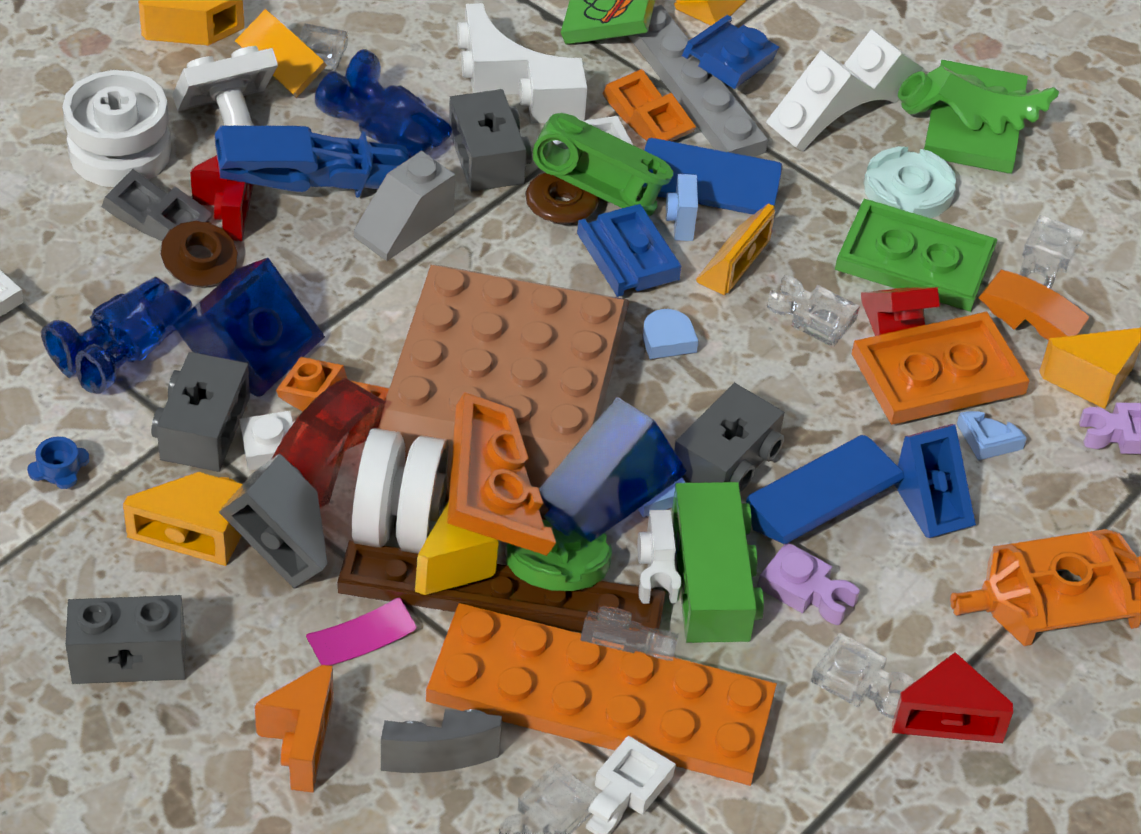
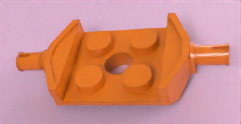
M1107 529L993 546L988 561L986 581H984L982 589L952 593L950 598L952 610L954 609L953 613L956 616L984 610L988 613L991 612L993 618L1023 646L1032 645L1036 632L1128 618L1131 629L1139 628L1141 623V556L1137 557L1120 533ZM1067 569L1072 574L1080 576L1082 580L1078 582L1065 580L1057 571Z

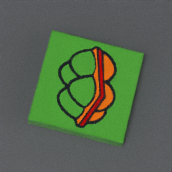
M570 0L561 29L565 44H574L647 33L655 0Z

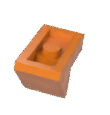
M320 665L262 698L255 705L256 733L258 736L283 739L281 766H287L290 769L291 790L314 792L334 699L333 666Z

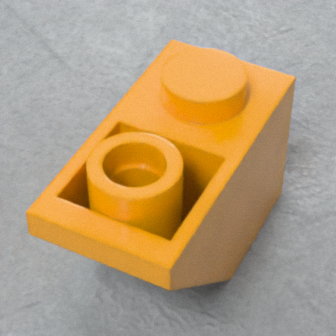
M243 0L138 1L141 35L146 40L209 46L245 29Z

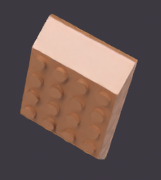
M430 265L383 406L379 429L401 433L406 447L405 464L411 445L419 436L448 440V478L445 502H448L456 404L463 393L466 392L512 408L529 458L524 466L531 487H538L543 501V505L539 509L542 520H551L552 513H566L576 516L628 310L629 299L443 265Z

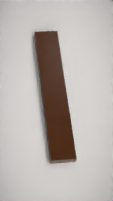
M351 540L348 542L337 582L338 594L388 602L395 598H400L403 604L449 612H455L458 603L568 631L657 645L665 591L651 589L649 603L643 604L639 598L638 586L599 581L592 587L575 591H551L527 583L517 577L509 566L501 564L496 565V572L490 578L423 595L415 592L417 553L404 552L400 548L382 546L379 548L354 544V541Z

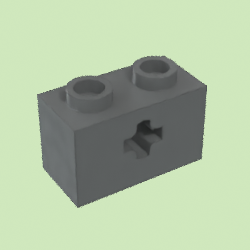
M498 89L450 96L449 133L470 191L524 184L525 165L532 162L531 145L527 136L521 137L520 119L517 108L509 106L504 90Z
M194 352L188 353L181 371L174 370L168 386V401L165 407H158L153 417L151 434L152 437L158 438L160 460L220 472L239 426V419L242 418L250 399L248 363Z
M734 382L675 441L672 463L685 483L738 482L741 492L750 483L755 469L764 460L767 462L773 460L780 451L784 442V435L781 434L785 412Z
M182 595L68 599L65 646L72 684L185 680L186 632Z

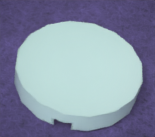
M898 146L883 150L870 160L864 177V188L869 200L933 218L939 216L950 207L956 190V178L954 171L948 163L933 152L920 149L919 153L908 152V147Z

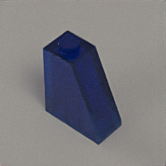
M616 397L539 488L542 501L549 510L544 517L564 535L570 536L575 531L592 542L681 479L687 470L656 421Z

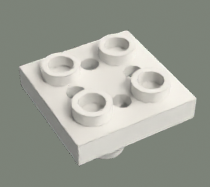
M248 46L234 51L231 54V58L214 61V57L206 56L187 63V68L183 69L172 94L177 111L217 102L224 126H254L244 96L265 90L278 66L273 48L259 51L257 46Z

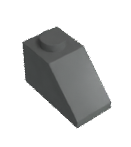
M278 454L254 471L219 511L293 588L322 571L328 564L318 492L303 477L301 472L281 454Z

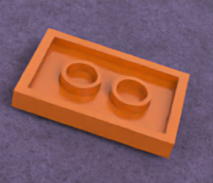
M987 311L855 340L851 353L891 425L1026 394L1030 382Z

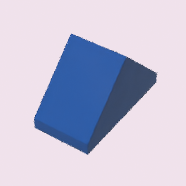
M950 424L905 436L898 462V467L903 471L904 478L894 484L924 536L932 538L976 525L956 425Z

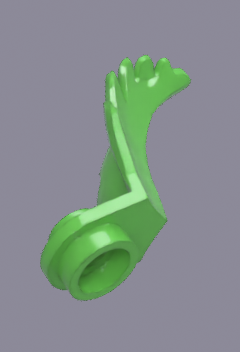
M943 65L928 74L922 71L912 74L903 82L898 91V98L902 101L901 106L908 114L926 112L937 101L941 100L952 107L968 128L979 130L982 123L985 122L996 134L1004 132L1006 121L1015 130L1024 128L1025 118L1030 122L1037 121L1039 110L1043 112L1048 111L1050 103L1059 95V91L1055 87L1046 88L1042 91L1034 89L1028 94L1025 90L1007 93L1005 87H985L984 83L976 76L957 74Z

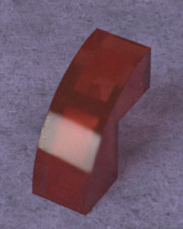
M347 378L337 381L316 397L300 414L280 442L271 459L281 454L301 472L303 477L318 492L320 508L329 504L345 451L365 442L371 429H378L386 401Z

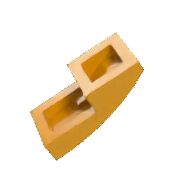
M266 9L235 40L241 48L257 46L259 51L273 48L278 66L272 76L296 98L327 66L315 52Z

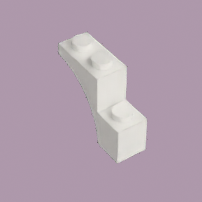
M483 3L466 4L465 22L457 23L458 48L466 49V51L461 53L463 78L471 79L472 93L503 89L505 95L519 94L521 106H528L531 124L546 123L550 116L561 112L573 115L581 121L585 120L587 83L582 58L557 57L527 49L507 38L492 24L486 14Z
M871 29L844 65L820 50L766 123L794 147L804 152L819 133L852 108L874 100H888L896 103L899 99L898 91L903 82L923 68Z

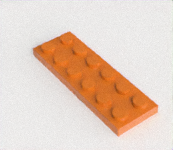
M458 603L426 688V702L460 711L468 709L479 710L488 715L502 716L503 722L614 751L627 736H630L674 762L676 767L751 786L777 683Z

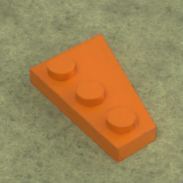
M466 392L463 393L456 404L447 524L547 556L556 544L552 528L544 527L539 512L543 501L538 487H531L524 466L529 458L513 409Z

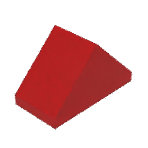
M954 652L901 692L892 722V733L1003 744L1013 715V703Z

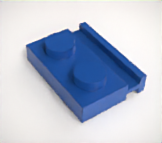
M726 15L689 40L682 56L686 59L694 56L700 60L698 65L700 68L733 89H736L774 60L779 46L767 40L766 35L760 30L745 25L737 28L731 24L732 17Z
M641 204L600 214L596 221L587 223L586 219L578 220L577 234L617 297L623 296L624 290L630 288L641 291L680 280L681 264Z

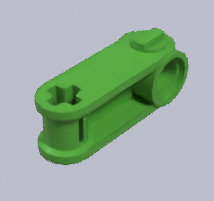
M562 112L550 116L533 148V160L545 173L554 175L621 208L641 204L648 216L653 215L657 209L656 198L662 186L668 184L673 177L672 168L657 156L583 122L573 115ZM552 140L563 142L569 149L559 148Z

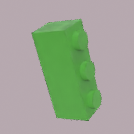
M738 482L676 483L671 516L676 548L677 571L681 577L680 597L686 643L750 642L754 620H762L764 611L762 588L753 587L752 577H755L757 574V550L755 545H747L746 535H749L751 532L749 503H741Z

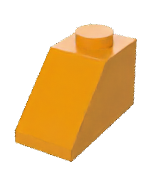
M196 472L127 496L123 503L127 538L227 566L242 535L219 511L242 484L227 477H216Z

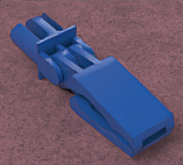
M220 126L215 133V147L220 178L295 192H305L310 187H336L354 189L356 198H359L363 188L378 190L387 173L410 159L406 145L367 142L366 132L362 131L359 139L317 134L311 132V129L306 126Z

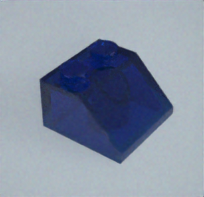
M268 257L237 268L173 325L192 352L248 363L250 393L256 397L263 396L295 365L300 357L308 354L325 338L322 331Z

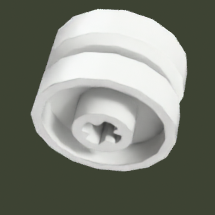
M110 70L94 73L76 82L66 93L62 109L64 124L68 133V154L73 169L82 178L100 186L115 187L132 169L150 180L159 175L169 163L172 148L168 128V103L163 88L153 79L134 71Z
M376 428L370 430L361 457L353 503L352 538L354 544L381 548L390 539L396 522V538L401 551L419 553L444 509L448 478L449 446L447 439L419 436L412 443L405 464L406 447L400 432Z

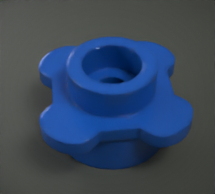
M51 437L38 445L35 452L36 461L28 465L27 471L28 476L34 481L47 480L52 484H56L60 489H68L77 483L76 475L80 468L89 463V453L84 448H77V445L69 438Z

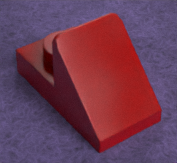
M216 155L192 168L190 172L192 199L200 205L214 206V219L222 220L223 230L233 241H243L254 184L220 178Z
M904 287L861 292V301L875 336L925 325L924 309L940 307L938 287Z

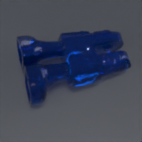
M367 49L358 51L352 57L345 76L337 71H332L319 83L315 94V104L321 112L334 118H344L358 123L361 133L362 131L366 132V136L379 143L406 145L409 158L420 151L428 155L433 147L440 146L452 134L450 124L427 107L419 97H416L408 89L401 85H390L385 89L379 82L381 73L380 60L377 55Z
M156 276L125 294L121 293L114 296L109 301L95 308L90 316L92 327L78 333L71 324L64 320L51 321L41 330L42 342L48 355L64 375L71 378L77 374L82 388L90 393L100 394L113 386L117 379L118 369L126 361H141L157 346H160L166 337L181 327L180 324L192 309V302L179 291H170L169 285Z

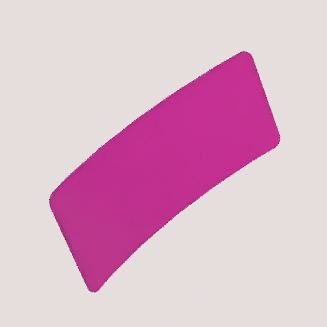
M395 598L389 603L355 619L320 631L308 633L306 638L320 664L330 666L388 645L414 631L416 624L402 600Z

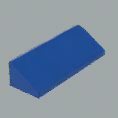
M648 138L644 151L662 159L673 170L671 181L662 186L658 194L659 197L667 198V193H676L678 174L697 175L698 204L747 214H755L768 203L775 206L783 167L782 163Z
M859 435L750 494L746 498V503H749L751 509L752 529L786 545L900 482L904 478L903 471L872 439L866 435Z

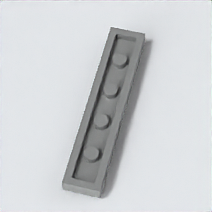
M662 5L654 7L648 32L628 36L715 150L751 157L766 153L767 137L721 80L698 66L700 60L694 56L688 59L682 56L689 39Z

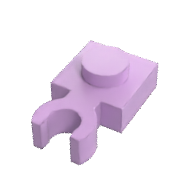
M1116 403L1113 413H1109L1099 407L1083 409L1079 421L1080 427H1094L1087 430L1084 439L1085 447L1099 449L1107 446L1110 442L1118 443L1121 454H1141V403Z
M791 543L784 544L759 576L757 586L761 587L763 592L801 613H804L807 607L812 604L818 607L819 613L826 621L835 625H841L843 622L846 608L834 601H843L847 605L854 607L860 592L849 581L830 580L831 565Z

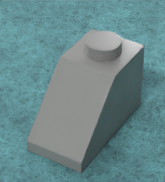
M420 151L387 173L356 225L354 238L384 260H390L454 216L455 174L423 151Z

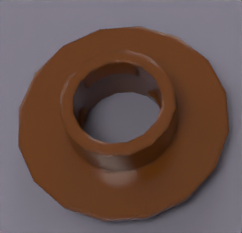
M545 172L530 181L525 192L526 203L532 212L544 220L556 223H575L578 220L586 219L596 211L599 203L598 196ZM564 197V198H568V199H570V200H569V201H559V200H555L554 198Z
M190 221L180 223L168 231L162 240L160 254L165 268L175 279L189 286L203 288L217 285L231 275L237 264L238 252L234 241L223 229L208 222ZM194 245L204 246L211 251L212 256L204 259L196 258L187 251V248Z

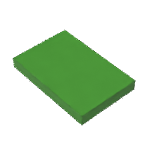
M941 59L940 66L943 65L957 74L974 75L984 83L985 87L1002 86L1007 89V93L1016 90L1026 91L1028 79L1026 75ZM939 100L931 109L924 150L933 152L947 162L1012 174L1020 130H1015L1008 121H1006L1004 132L1001 134L994 133L985 122L982 123L979 130H972L962 122L948 103Z
M864 198L839 252L835 270L895 289L904 287H938L940 303L971 312L998 239Z

